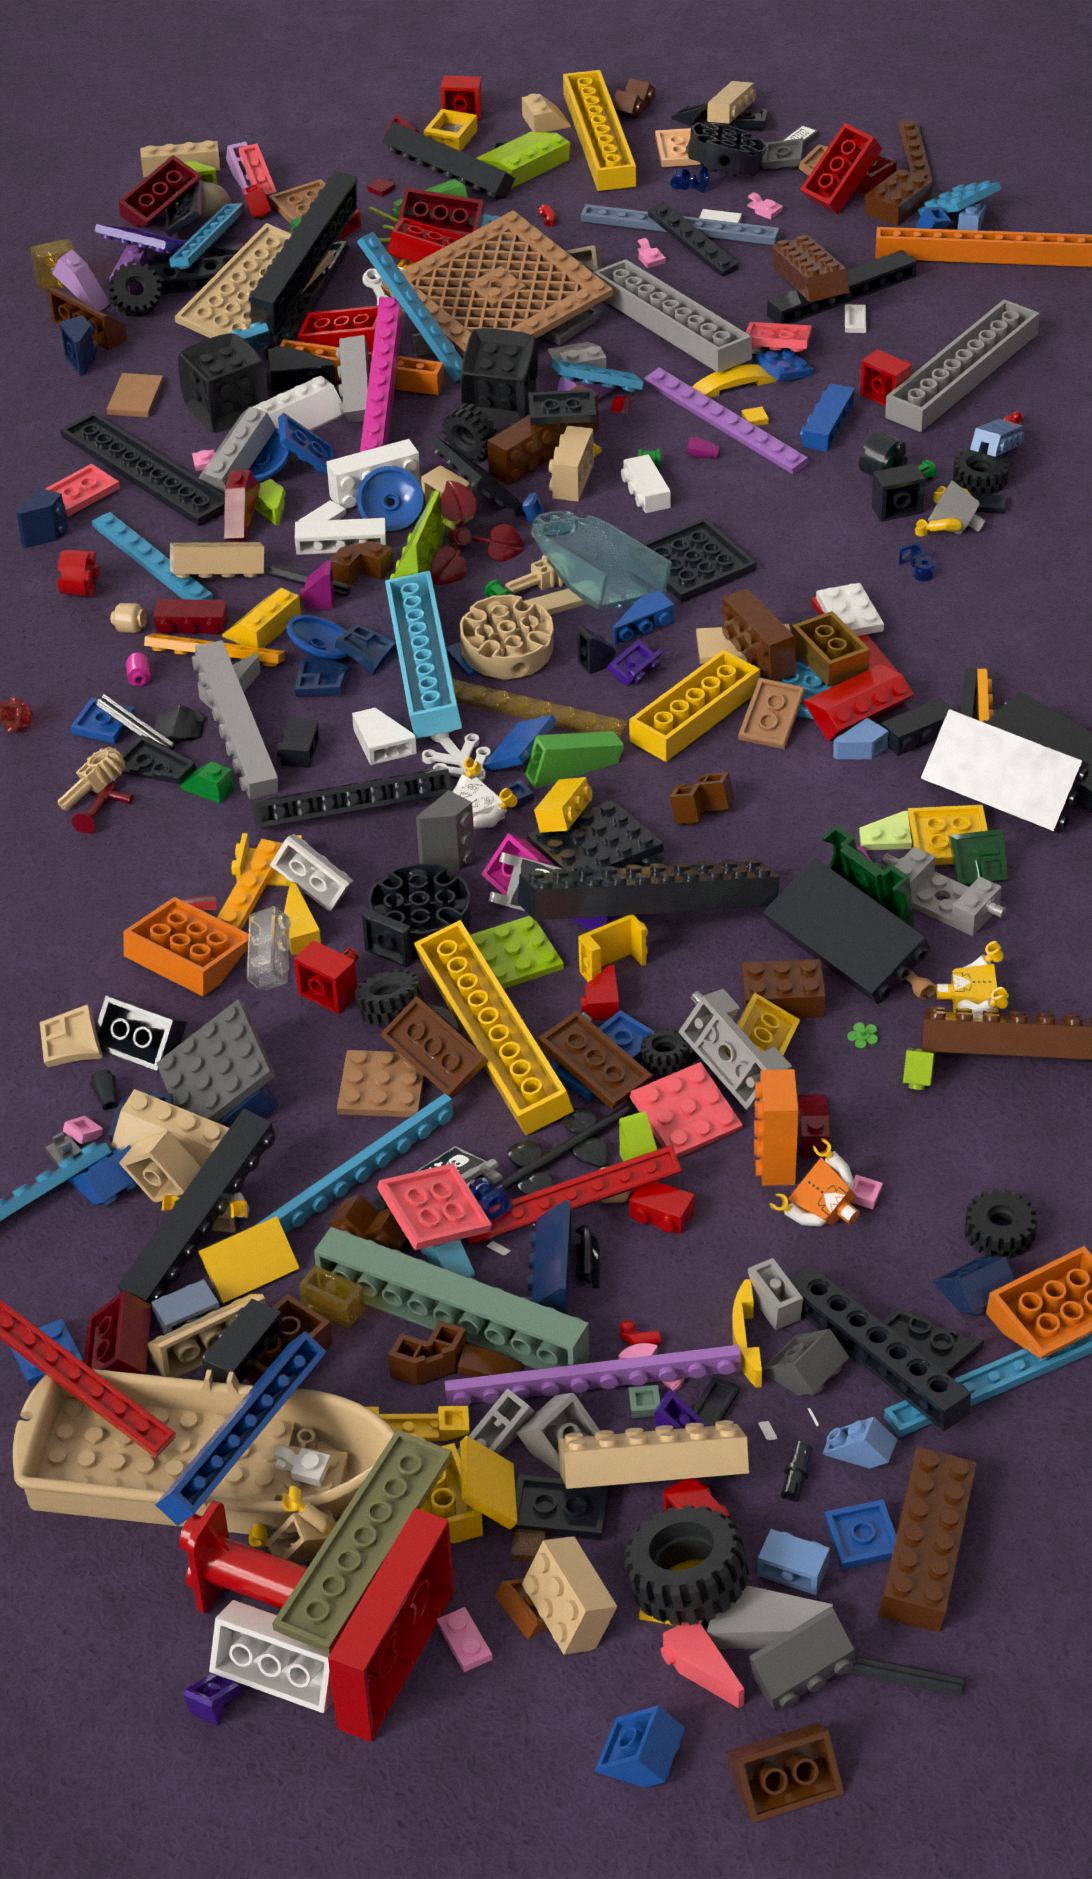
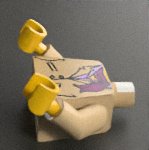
M291 1486L289 1487V1495L283 1493L282 1505L286 1511L293 1512L298 1510L299 1512L293 1513L270 1538L267 1537L268 1528L265 1525L254 1524L253 1529L249 1533V1543L257 1548L266 1546L268 1547L267 1551L271 1552L272 1555L299 1564L314 1559L337 1522H335L332 1512L329 1510L319 1511L309 1502L305 1504L301 1502V1490L298 1487Z

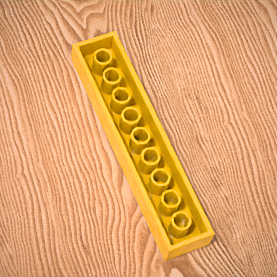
M601 71L563 74L564 97L597 191L636 187V165Z
M461 920L415 942L414 945L424 968L469 1043L489 1060L484 1065V1068L524 1135L526 1136L574 1112L566 1089Z

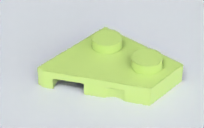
M902 811L860 827L861 846H864L865 850L911 849L912 840L908 811Z

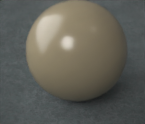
M204 182L200 217H213L225 204H231V199L227 191L220 185Z

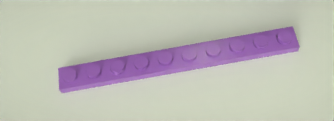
M657 368L644 378V383L791 474L800 471L808 465V457L663 369Z
M739 1345L448 1380L445 1381L448 1406H468L471 1403H496L507 1388L521 1400H524L528 1397L554 1396L567 1392L581 1393L592 1389H612L616 1386L643 1385L656 1381L670 1382L675 1379L701 1378L705 1375L713 1374L727 1375L741 1371V1354Z

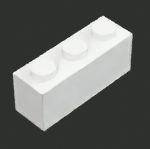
M649 454L625 459L624 469H621L622 480L628 483L630 494L635 495L637 506L642 507L645 513L671 508L670 490Z

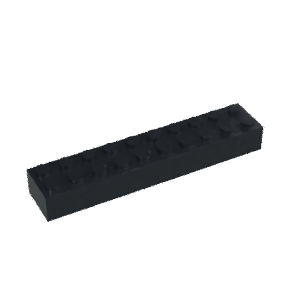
M335 170L331 177L327 178L325 186L318 191L317 198L314 202L310 203L308 211L302 215L298 226L293 228L292 235L289 239L285 240L283 248L280 252H277L273 263L268 265L263 278L259 279L257 287L250 292L248 301L251 307L249 312L251 324L256 322L266 323L269 332L275 334L357 210L356 176Z
M747 858L745 862H737L731 859L722 860V863L699 861L698 864L691 865L686 862H676L673 866H666L660 863H653L650 867H641L639 865H627L626 868L604 866L600 870L581 867L578 868V871L554 869L553 872L546 873L540 870H530L528 874H519L518 904L535 921L768 907L778 896L780 876L756 858Z

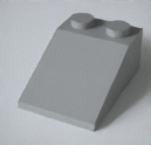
M590 342L548 349L552 359L606 368V356L600 346Z

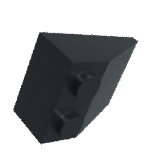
M277 346L268 349L272 392L291 390L319 376L335 385L334 361L291 347Z

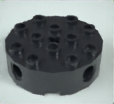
M696 123L691 127L686 152L689 159L706 165V169L710 171H724L725 174L736 177L737 174L755 176L761 170V163L767 146L761 139H752L751 133L732 126L718 123H708V126H705L701 123Z
M416 863L397 867L388 872V877L380 882L377 881L372 886L368 899V908L410 926L412 955L417 956L419 955L414 945L415 942L461 920L466 930L469 931L472 919L470 910L471 894L466 881L459 875L456 877L454 874L448 873L447 868L435 864Z

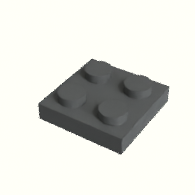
M803 138L765 143L767 149L762 162L763 170L782 167L794 168L799 166L803 160Z

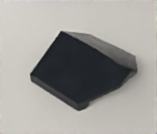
M708 102L692 107L686 106L673 114L671 119L691 126L708 113Z
M178 704L158 714L154 729L168 739L195 738L197 740L201 736L205 715L182 704Z

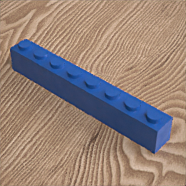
M306 1331L287 1345L155 1504L177 1526L196 1513L326 1353Z

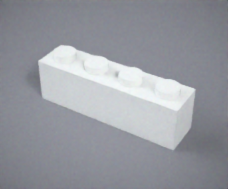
M385 518L295 522L296 555L336 553L341 547L370 541L386 545Z

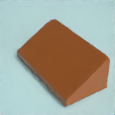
M524 1578L502 1581L494 1597L525 1637L529 1640L547 1630V1625L540 1617L529 1595L525 1592L522 1585Z

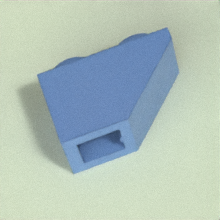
M977 201L962 209L959 214L958 230L981 231L986 205Z
M866 718L834 740L833 757L835 759H872L888 748L889 731Z
M871 1417L832 1430L827 1436V1443L822 1454L870 1469L889 1462L897 1439L875 1417Z

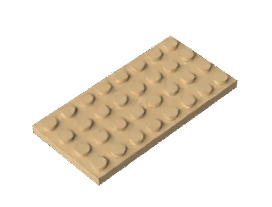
M266 223L175 316V322L209 338L230 333L236 329H242V331L249 329L251 325V318H249L251 309L250 302L248 301L249 294L257 287L258 281L265 275L268 265L273 263L277 252L281 251L285 240L289 239L292 234ZM328 252L302 293L334 260V252Z

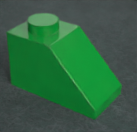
M211 761L194 771L179 786L180 789L219 804L234 790L231 769Z

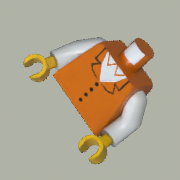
M821 1138L827 1144L826 1150L819 1152L815 1146H813V1150L817 1155L825 1156V1160L822 1158L818 1160L788 1199L783 1194H775L782 1199L781 1207H777L770 1203V1207L776 1211L784 1210L786 1216L804 1226L821 1227L825 1223L833 1226L840 1218L848 1224H852L858 1218L860 1211L851 1205L857 1195L852 1191L855 1183L850 1167L835 1151H831L830 1143L826 1139Z

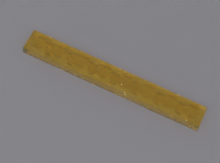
M453 679L458 703L529 720L553 714L557 720L554 726L582 733L614 731L619 739H621L628 727V721Z

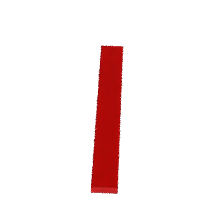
M670 1145L484 1209V1213L492 1224L490 1232L468 1237V1244L471 1246L537 1223V1218L564 1200H571V1211L680 1174L682 1169L674 1148Z
M0 1299V1340L157 1459L176 1438V1433Z

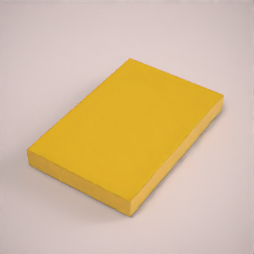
M277 1216L199 1250V1254L221 1303L232 1300L299 1269Z
M466 1435L460 1441L462 1502L511 1530L517 1524L514 1464Z

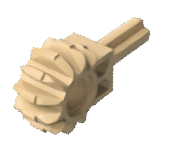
M560 552L558 554L550 553L549 556L543 555L541 560L531 564L530 574L506 583L505 587L514 594L534 585H537L541 590L553 588L555 584H558L561 588L563 583L570 585V580H573L575 576L574 561L569 558L568 554L561 555Z
M111 747L101 748L98 752H94L76 772L80 780L58 800V805L67 811L89 790L99 793L110 782L115 781L126 768L121 753Z

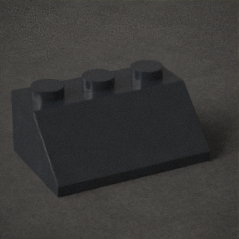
M105 996L95 1029L102 1051L158 1071L156 1062L160 1061L165 1055L181 1044L187 1021L121 997Z

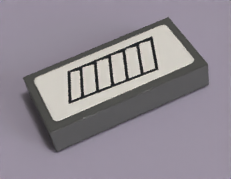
M801 125L783 140L803 138L805 146L818 136V130Z

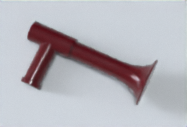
M110 782L100 792L95 802L85 814L77 813L72 817L73 827L78 832L92 834L96 828L93 819L109 799L130 805L134 798L133 794L116 791V785Z

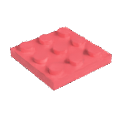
M750 322L746 333L752 336V349H760L761 347H769L770 350L791 348V351L800 352L808 347L812 334V325Z
M701 1062L633 1090L630 1094V1098L638 1111L646 1112L651 1130L662 1148L672 1145L677 1158L741 1130L743 1126Z
M454 1163L379 1180L377 1189L414 1250L490 1232L491 1222Z

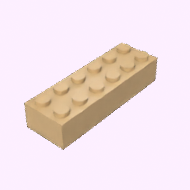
M729 1420L717 1421L715 1426L706 1427L702 1423H689L682 1429H674L673 1426L663 1425L656 1427V1431L646 1432L642 1428L626 1429L625 1433L614 1434L613 1431L603 1430L597 1431L595 1436L583 1437L582 1433H569L565 1435V1438L558 1439L560 1476L566 1489L747 1474L749 1473L747 1436L738 1424H734L733 1421Z

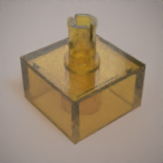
M70 239L30 247L34 277L41 293L48 291L47 288L49 287L54 289L66 288L52 272L59 258L70 250L75 252Z

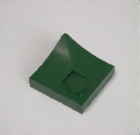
M1003 829L948 836L957 882L972 884L979 876L989 881L1008 880Z

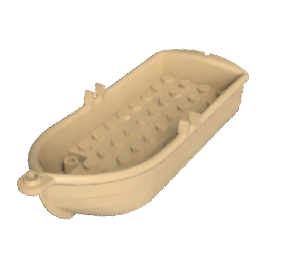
M93 1369L176 1433V1438L156 1459L53 1379L45 1375L30 1393L20 1413L22 1418L31 1420H19L17 1422L13 1441L14 1480L19 1487L24 1488L30 1508L37 1511L172 1526L177 1525L155 1504L253 1387L251 1385H240L234 1372H229L227 1383L213 1382L212 1370L208 1369L204 1381ZM296 1389L195 1514L203 1516L210 1503L215 1500L224 1504L228 1532L249 1534L250 1530L253 1529V1525L259 1523L268 1528L267 1536H272L293 1513L299 1512L298 1510L293 1512L286 1511L282 1505L283 1493L289 1495V1487L295 1486L301 1490V1502L304 1504L309 1502L319 1511L329 1510L336 1521L349 1505L395 1431L380 1416L352 1400L321 1391ZM413 1435V1436H416V1437H418V1438H421V1439L425 1440L424 1438H422V1437H420V1436ZM277 1445L292 1450L296 1455H299L301 1448L330 1455L331 1463L321 1486L292 1480L290 1470L276 1469L277 1459L273 1457ZM184 1521L179 1526L183 1527L186 1521Z

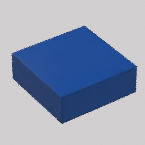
M529 493L522 507L528 522L537 524L544 509L538 494Z

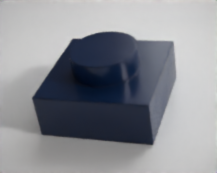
M521 779L500 788V792L504 788H509L516 796L517 804L511 807L512 809L534 800V793Z

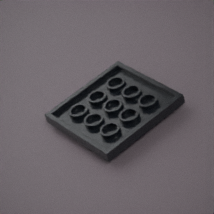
M433 434L428 442L434 446L432 451L441 458L445 456L444 461L453 469L457 467L456 472L464 479L470 478L469 484L478 491L482 488L481 492L491 500L495 497L494 501L503 508L509 506L507 510L516 517L519 514L526 517L522 507L523 503L485 469Z
M706 518L630 548V556L681 602L753 572L757 567V562Z
M613 800L582 811L568 831L540 833L539 829H537L535 832L527 834L528 842L556 867L569 871H578V868L588 867L593 870H600L604 866L625 868L627 865H632L664 851L663 842Z

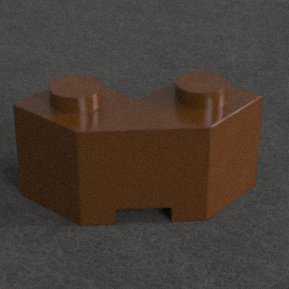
M629 78L625 92L616 91L613 101L616 113L638 118L651 104V101L654 100L655 88L649 82Z
M373 541L341 547L329 559L332 560L333 579L350 585L361 574L382 580L393 568L392 547Z
M729 772L704 774L697 777V783L687 786L685 783L676 786L670 795L675 824L693 825L700 821L705 811L720 813L729 809L734 800Z
M360 1193L344 1200L328 1224L330 1227L347 1231L365 1240L374 1241L378 1245L392 1250L400 1248L406 1239L405 1233L390 1208L378 1212Z
M439 1320L428 1341L400 1333L388 1354L390 1376L408 1383L420 1385L455 1373L464 1344H467L466 1328Z

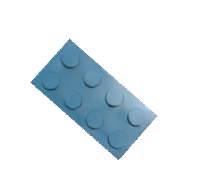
M553 359L552 368L565 380L574 381V378H579L587 384H594L596 381L608 388H615V385L623 387V390L635 392V389L642 390L644 383L634 373Z

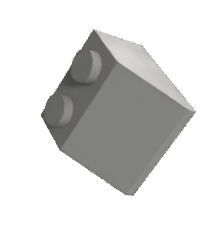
M568 1393L555 1395L516 1433L532 1455L560 1473L558 1439L565 1438V1435L569 1433H582L583 1437L595 1436V1433L600 1430L576 1395Z

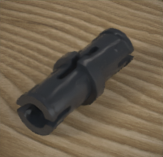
M796 1441L793 1444L790 1462L786 1464L784 1469L786 1477L780 1494L782 1499H785L786 1494L789 1493L787 1500L794 1502L800 1500L803 1481L808 1478L809 1469L807 1466L813 1448L810 1444L807 1445V1442Z

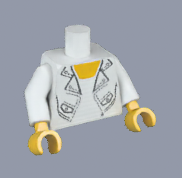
M468 757L463 764L467 771L465 775H461L452 792L472 802L474 829L492 828L505 818L507 806L514 807L517 804V798L509 788H504L498 797L477 777L472 779L473 775L481 772L482 767L478 761L474 764V760Z

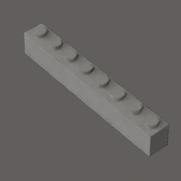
M223 641L195 646V656H192V664L194 670L199 671L198 677L201 687L206 688L205 696L207 703L213 706L212 715L214 721H219V733L222 739H226V751L228 756L233 757V769L235 774L239 773L240 775L239 782L242 791L247 792L249 799L278 793L277 774Z

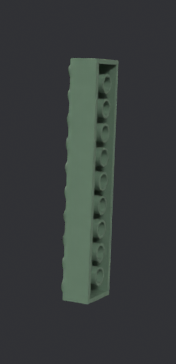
M333 1227L328 1230L314 1250L318 1286L432 1330L435 1329L439 1320L466 1328L467 1343L497 1352L537 1370L586 1364L590 1359L589 1323L578 1317L566 1315L551 1307L539 1305L527 1298L515 1296L500 1288L488 1286L478 1282L476 1279L464 1277L449 1269L437 1267L427 1263L425 1260L413 1258L398 1250L389 1249L378 1245L374 1241L362 1239L347 1231H341Z

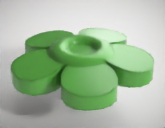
M856 1023L853 1026L854 1031L849 1032L847 1035L849 1041H856L855 1046L858 1048L866 1047V1042L869 1045H875L878 1042V1038L875 1035L877 1028L873 1024H869L865 1028L863 1023Z

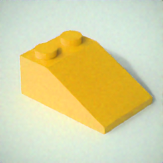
M754 992L737 1025L761 1052L776 1047L784 1055L800 1019ZM726 1046V1054L731 1057L730 1049Z

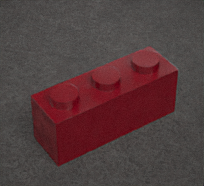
M157 599L154 612L156 633L223 634L228 620L226 600Z

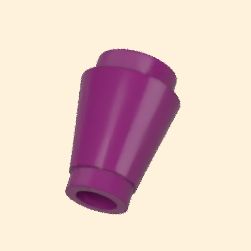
M698 436L696 438L690 437L686 454L697 458L717 459L720 446Z

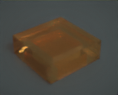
M515 1529L511 1560L533 1562L543 1540H546V1532Z

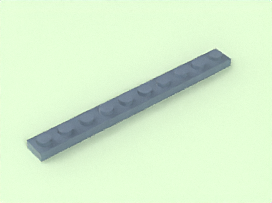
M586 204L581 213L582 222L667 232L648 216V212ZM682 216L705 236L711 238L775 245L779 236V228Z

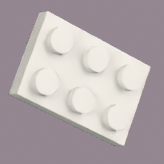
M860 583L816 591V599L824 613L833 611L857 636L884 631V623Z

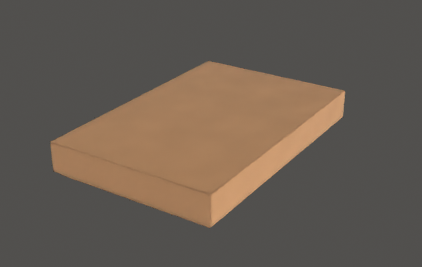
M122 373L108 404L107 415L149 417L164 382L163 376Z
M759 678L738 734V740L785 749L806 692L805 687Z

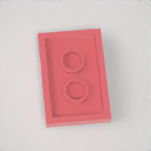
M90 464L47 487L46 490L62 493L65 515L69 517L120 489L119 481L93 464Z

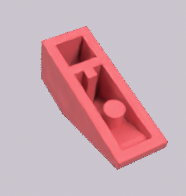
M699 1621L695 1625H689L688 1622H685L681 1626H676L663 1633L661 1653L668 1665L673 1664L679 1674L737 1708L744 1706L743 1686Z

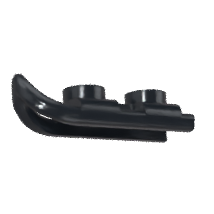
M582 1225L575 1229L576 1233L582 1235L581 1243L576 1244L577 1255L581 1260V1264L576 1266V1274L580 1282L586 1281L588 1284H593V1288H600L599 1242L595 1235L591 1233L589 1226Z

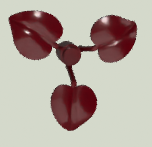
M446 481L440 498L441 514L449 521H458L460 519V522L448 533V539L452 547H441L433 557L430 569L433 584H449L464 578L467 564L465 559L459 556L461 551L458 545H467L470 541L490 543L487 548V554L490 558L499 562L510 560L523 552L524 543L519 533L508 524L495 526L490 532V539L472 537L470 531L462 527L465 522V517L472 516L476 511L475 496L463 484L455 481Z

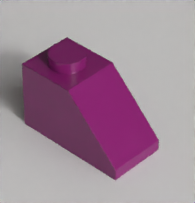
M327 560L306 578L305 587L300 590V599L305 601V609L333 610L335 590L332 560Z

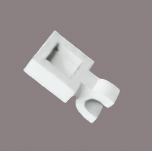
M277 1445L273 1457L277 1459L276 1469L290 1470L292 1480L319 1487L331 1463L330 1455L301 1448L299 1455H296L292 1450Z

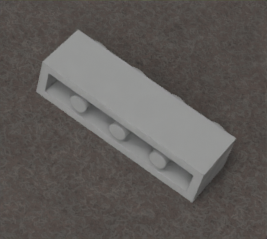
M364 335L339 339L340 347L336 348L338 360H341V366H338V375L342 379V384H339L340 397H343V403H340V411L342 416L345 415L347 422L364 421L370 362L369 346Z

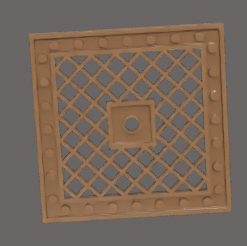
M514 210L401 271L412 288L417 292L425 307L429 309L437 324L442 328L448 340L463 356L469 337L474 329L493 326L494 329L524 332L534 336L536 339L613 296V289ZM383 280V288L395 297ZM550 289H557L560 291H550ZM457 315H465L466 317H457ZM486 316H494L495 318H486ZM515 317H524L525 319H515Z

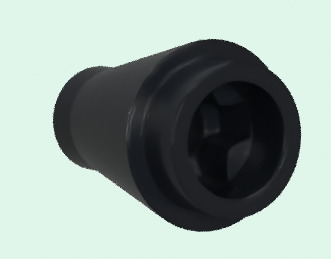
M109 1070L95 1072L91 1076L90 1087L101 1103L102 1109L117 1108L115 1075Z

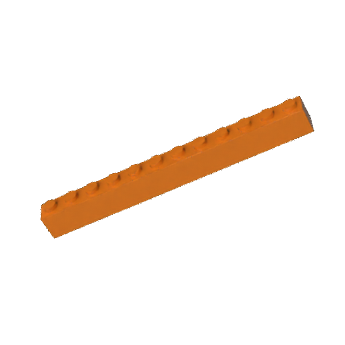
M877 227L875 259L903 250L917 261L1092 267V235Z

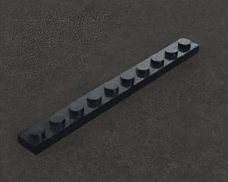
M348 241L334 243L330 249L331 252H334V260L298 297L272 338L274 344L268 345L264 353L267 359L268 349L280 346L283 339L296 341L307 314L313 312L350 248Z

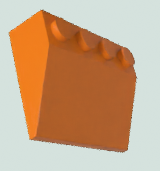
M173 897L123 931L124 957L202 997L223 982L254 941V936L176 897Z
M1083 1246L990 1292L986 1314L1002 1334L1040 1359L1092 1334V1254Z

